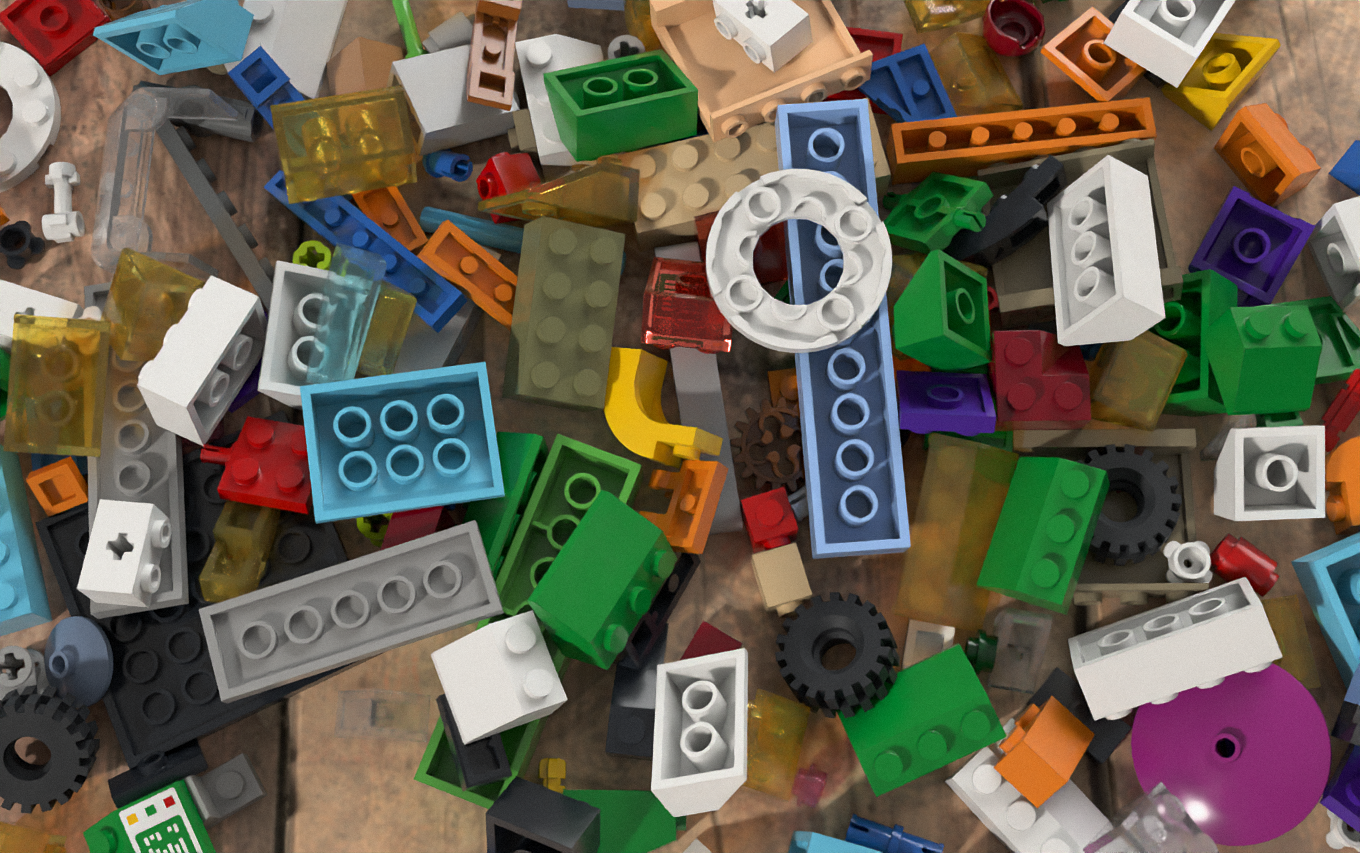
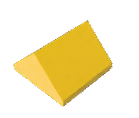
M1214 33L1179 86L1176 88L1167 82L1161 90L1165 97L1212 131L1262 75L1281 44L1278 39Z

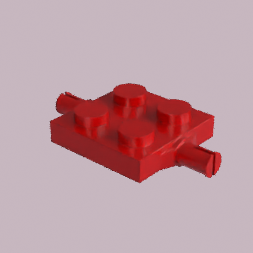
M247 416L238 440L232 447L224 448L209 444L203 445L204 449L201 450L200 454L202 463L225 466V471L217 487L220 499L309 514L313 497L304 426Z

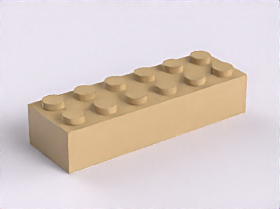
M868 99L877 197H880L887 193L891 173ZM775 121L761 123L747 129L738 137L724 138L714 143L710 135L707 134L618 155L620 176L639 252L708 237L719 211L736 191L740 192L746 186L759 180L760 176L779 171Z

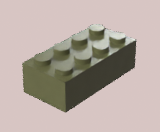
M546 216L537 218L524 225L502 398L581 412L604 409L625 234Z

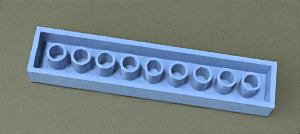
M868 99L778 105L775 118V133L779 170L810 169L841 178L867 197V202L879 217ZM807 219L785 220L783 225L790 305H808L823 299L838 285L843 273V254L837 239L824 226ZM885 293L873 317L855 335L828 349L808 353H795L812 559L905 552L911 547L887 296Z

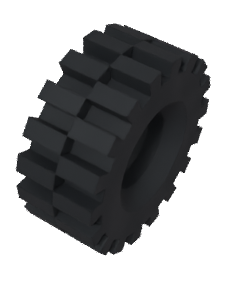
M1115 444L1105 445L1103 453L1098 454L1097 450L1094 449L1087 453L1085 461L1082 462L1080 459L1077 461V463L1105 470L1110 483L1107 493L1115 490L1127 492L1135 499L1137 504L1136 515L1126 522L1112 521L1101 510L1088 551L1090 550L1097 554L1094 561L1103 564L1106 558L1114 559V566H1124L1129 559H1133V563L1137 564L1143 562L1146 555H1155L1160 551L1164 542L1166 543L1180 516L1178 510L1182 504L1181 494H1176V489L1179 485L1176 476L1168 478L1166 473L1169 466L1163 460L1157 465L1151 460L1154 453L1147 449L1144 450L1142 456L1134 454L1135 445L1125 444L1123 451H1116Z
M831 592L830 601L824 602L820 595L811 598L814 604L813 607L806 610L804 605L800 604L794 609L798 618L793 621L787 617L782 624L787 635L778 634L776 644L780 649V652H775L776 662L781 668L779 671L800 704L804 702L807 709L817 714L820 708L825 717L835 718L836 710H841L845 718L855 716L853 708L859 705L862 706L864 712H867L874 708L870 701L872 697L876 695L882 701L887 696L888 692L884 683L887 682L894 685L897 674L893 667H899L900 657L896 651L898 649L896 641L881 612H877L875 605L870 601L866 600L862 604L859 596L849 593L847 601L843 600L840 592ZM851 644L855 648L856 655L846 667L839 670H827L822 666V657L833 646Z
M37 685L26 686L21 695H19L17 689L8 692L2 701L0 700V797L4 799L0 807L11 810L13 805L18 803L22 804L21 813L31 814L35 806L40 804L42 812L50 811L57 800L62 806L84 784L97 757L95 755L100 748V738L93 739L98 731L96 721L94 720L89 723L85 721L90 710L85 704L79 709L73 707L72 704L76 697L67 692L65 697L60 699L55 697L58 688L47 686L42 694H37ZM22 737H33L41 740L51 751L50 760L42 765L24 761L15 751L16 741Z

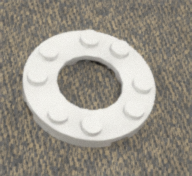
M0 41V87L8 92L13 103V118L7 132L0 138L1 193L18 185L40 167L37 162L45 153L49 144L54 146L61 121V106L54 83L41 65L20 48Z
M786 169L760 176L759 180L746 186L740 192L736 191L728 199L716 216L708 237L706 248L707 280L713 299L720 312L745 337L757 344L777 351L789 353L816 352L828 349L849 339L859 332L873 317L883 300L891 277L892 250L889 235L884 222L880 221L876 212L867 202V197L841 178L817 170ZM788 219H807L824 226L837 239L843 254V273L838 285L823 299L808 305H789L772 298L761 287L753 270V252L759 238L771 226Z

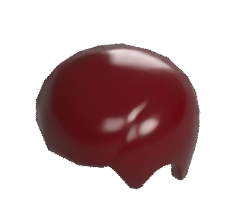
M991 0L982 17L983 38L988 46L1001 56L1016 57L1031 53L1038 48L1046 32L1044 15L1033 3L1026 0Z

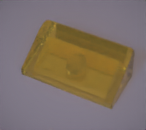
M383 279L376 280L357 339L354 366L359 373L369 376L393 374L417 303V298L414 295Z

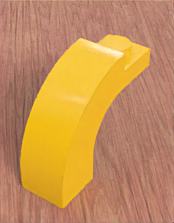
M611 347L603 411L608 425L616 438L632 452L674 468H680L682 458L700 460L701 454L719 456L723 438L697 427L673 425L667 422L661 407V390L668 361L642 349Z

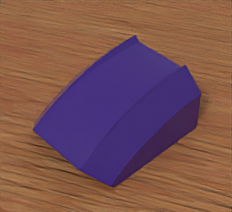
M1233 186L1230 188L1188 266L1189 273L1211 269L1238 285L1237 307L1269 305L1315 226L1300 218H1293L1251 197L1250 193Z

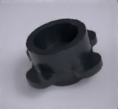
M17 221L15 224L5 226L0 231V253L6 256L8 266L15 270L22 269L28 259L34 254H41L45 249L44 240L40 237H35L31 232L32 227L27 221ZM19 242L23 243L22 247L16 248Z

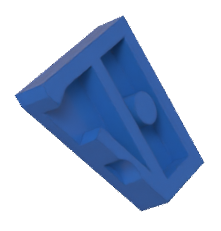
M925 43L872 62L870 80L865 81L864 84L857 88L897 123L957 117Z

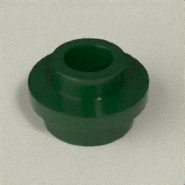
M978 629L975 637L968 636L965 643L964 653L976 675H980L981 671L992 673L996 659L997 636L987 635L984 629Z

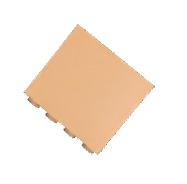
M649 0L651 24L663 48L671 60L698 89L697 112L713 143L724 138L738 137L747 129L761 123L774 122L778 105L822 102L830 95L843 90H854L864 84L865 81L870 80L873 54L870 50L863 53L859 51L830 0H792L809 14L813 42L775 73L762 62L759 64L753 62L744 51L742 45L733 38L731 40L726 39L718 31L714 23L716 15L712 0Z

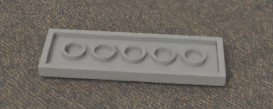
M475 520L199 609L220 698L224 703L255 695L504 613L479 527Z

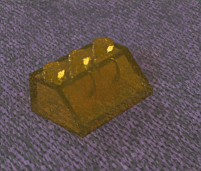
M402 85L270 106L279 166L289 204L417 182L416 154Z
M14 314L3 451L23 454L101 457L111 322Z

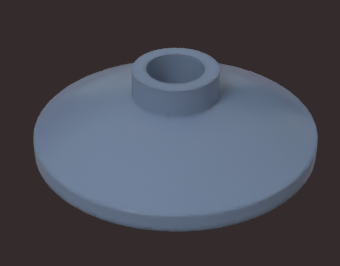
M84 616L65 618L53 628L45 646L44 664L49 685L58 688L55 696L63 699L67 692L76 697L72 704L75 708H80L84 704L86 707L96 704L108 690L113 674V654L105 632L95 621Z

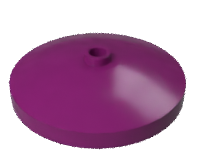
M1274 663L1258 672L1247 673L1243 670L1226 676L1222 683L1211 688L1201 689L1196 686L1178 692L1179 694L1175 699L1163 704H1152L1149 702L1138 707L1131 738L1132 758L1138 780L1154 807L1169 822L1193 837L1227 846L1255 845L1270 841L1300 824L1313 811L1325 791L1332 764L1331 738L1325 717L1318 703L1305 686L1292 674ZM1226 738L1230 739L1235 745V753L1229 758L1224 757L1223 752L1218 751V743L1225 741Z

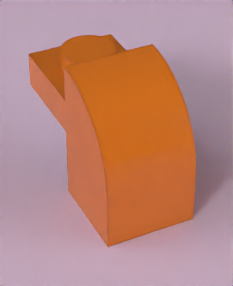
M1360 436L1343 442L1325 455V491H1329L1330 494L1326 502V511L1329 520L1334 522L1336 535L1355 534L1360 531Z

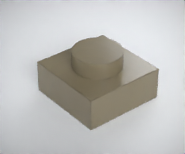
M529 108L513 111L515 128L507 129L512 154L528 153L534 166L541 164Z

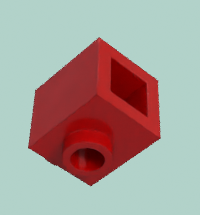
M508 152L496 154L487 161L486 166L476 179L478 193L481 199L485 201L494 224L531 219L547 197L528 153L510 155Z
M784 487L740 501L741 516L753 553L785 546L796 540L798 526Z

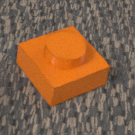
M71 456L30 472L26 478V482L48 517L88 502V484Z

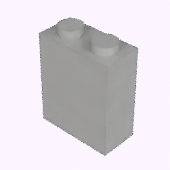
M470 44L392 62L387 88L419 156L508 133L507 129L514 126L512 112L520 110L519 99L514 90L510 111L467 101L466 84Z

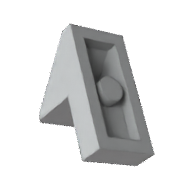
M244 753L201 777L190 775L184 779L206 830L267 796L248 755Z

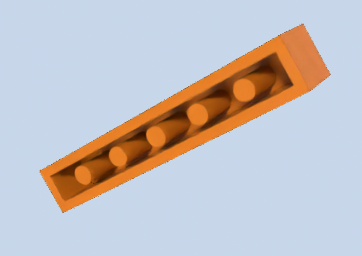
M1150 97L895 123L891 124L886 147L892 185L923 182L933 171L958 177L978 176L977 170L986 169L994 163L1007 162L1014 164L1026 162L1038 155L1049 154L1059 156L1073 153L1077 149L1088 146L1096 148L1109 147L1132 138L1140 140L1154 138L1155 141L1157 133Z

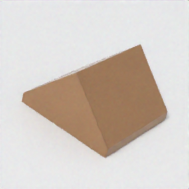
M358 36L326 63L335 134L341 141L406 130L387 88L392 62L405 59L407 55L406 49Z

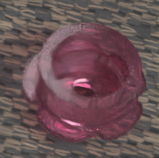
M812 763L809 770L800 767L796 775L791 794L798 796V807L805 804L816 809L829 773L817 769V763Z

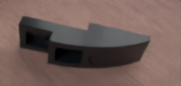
M1052 155L1042 164L1033 165L1025 173L1022 183L1010 194H1004L995 201L990 209V213L987 216L985 215L986 224L984 228L980 227L981 231L975 232L966 228L960 229L952 237L951 243L942 251L971 270L979 272L1021 248L1048 226L1044 206L1068 184L1064 165ZM918 253L915 263L911 265L914 274H916L928 254Z

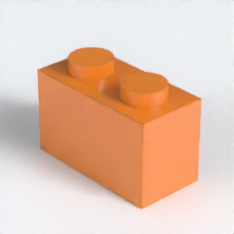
M1053 696L1039 708L1034 703H1031L1014 722L1016 727L999 744V747L1004 752L993 767L1036 808L1041 806L1068 782L1095 735Z

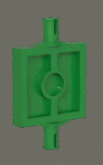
M933 171L919 186L908 194L900 195L888 192V196L884 195L882 200L884 208L892 210L883 221L890 243L925 254H929L930 251L936 249L942 251L951 243L952 237L960 229L966 228L979 232L981 231L980 227H985L986 218L980 212L982 207L994 195L986 182Z

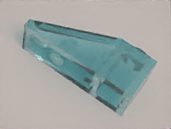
M341 243L336 244L324 286L305 381L321 384L354 379L387 266V262L380 254Z

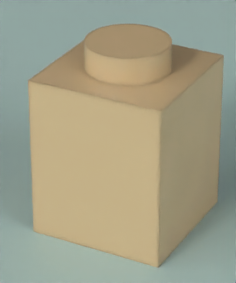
M796 542L752 555L751 565L767 615L777 612L779 618L796 614L794 609L800 604L804 605L810 602L812 592Z

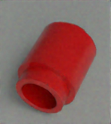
M1230 533L1226 534L1210 554L1211 565L1214 567L1213 573L1227 583L1246 577L1255 593L1261 597H1264L1271 590L1280 577L1274 572L1278 563L1242 536L1237 539Z

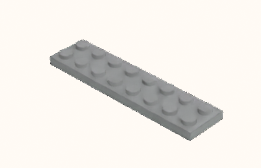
M140 277L84 286L85 309L90 306H96L101 310L103 317L107 320L113 319L118 324V332L109 348L95 355H86L89 539L100 499L154 504L170 519L171 539L168 546L163 548L159 564L161 571L160 585L158 590L152 593L150 606L138 607L95 603L90 599L91 615L97 619L189 603L182 436L156 425L137 386L142 368L148 361L155 359L163 347L167 331L172 325L177 324L176 310L166 315L134 308L118 307L113 296L116 283ZM95 328L89 329L88 333H91Z

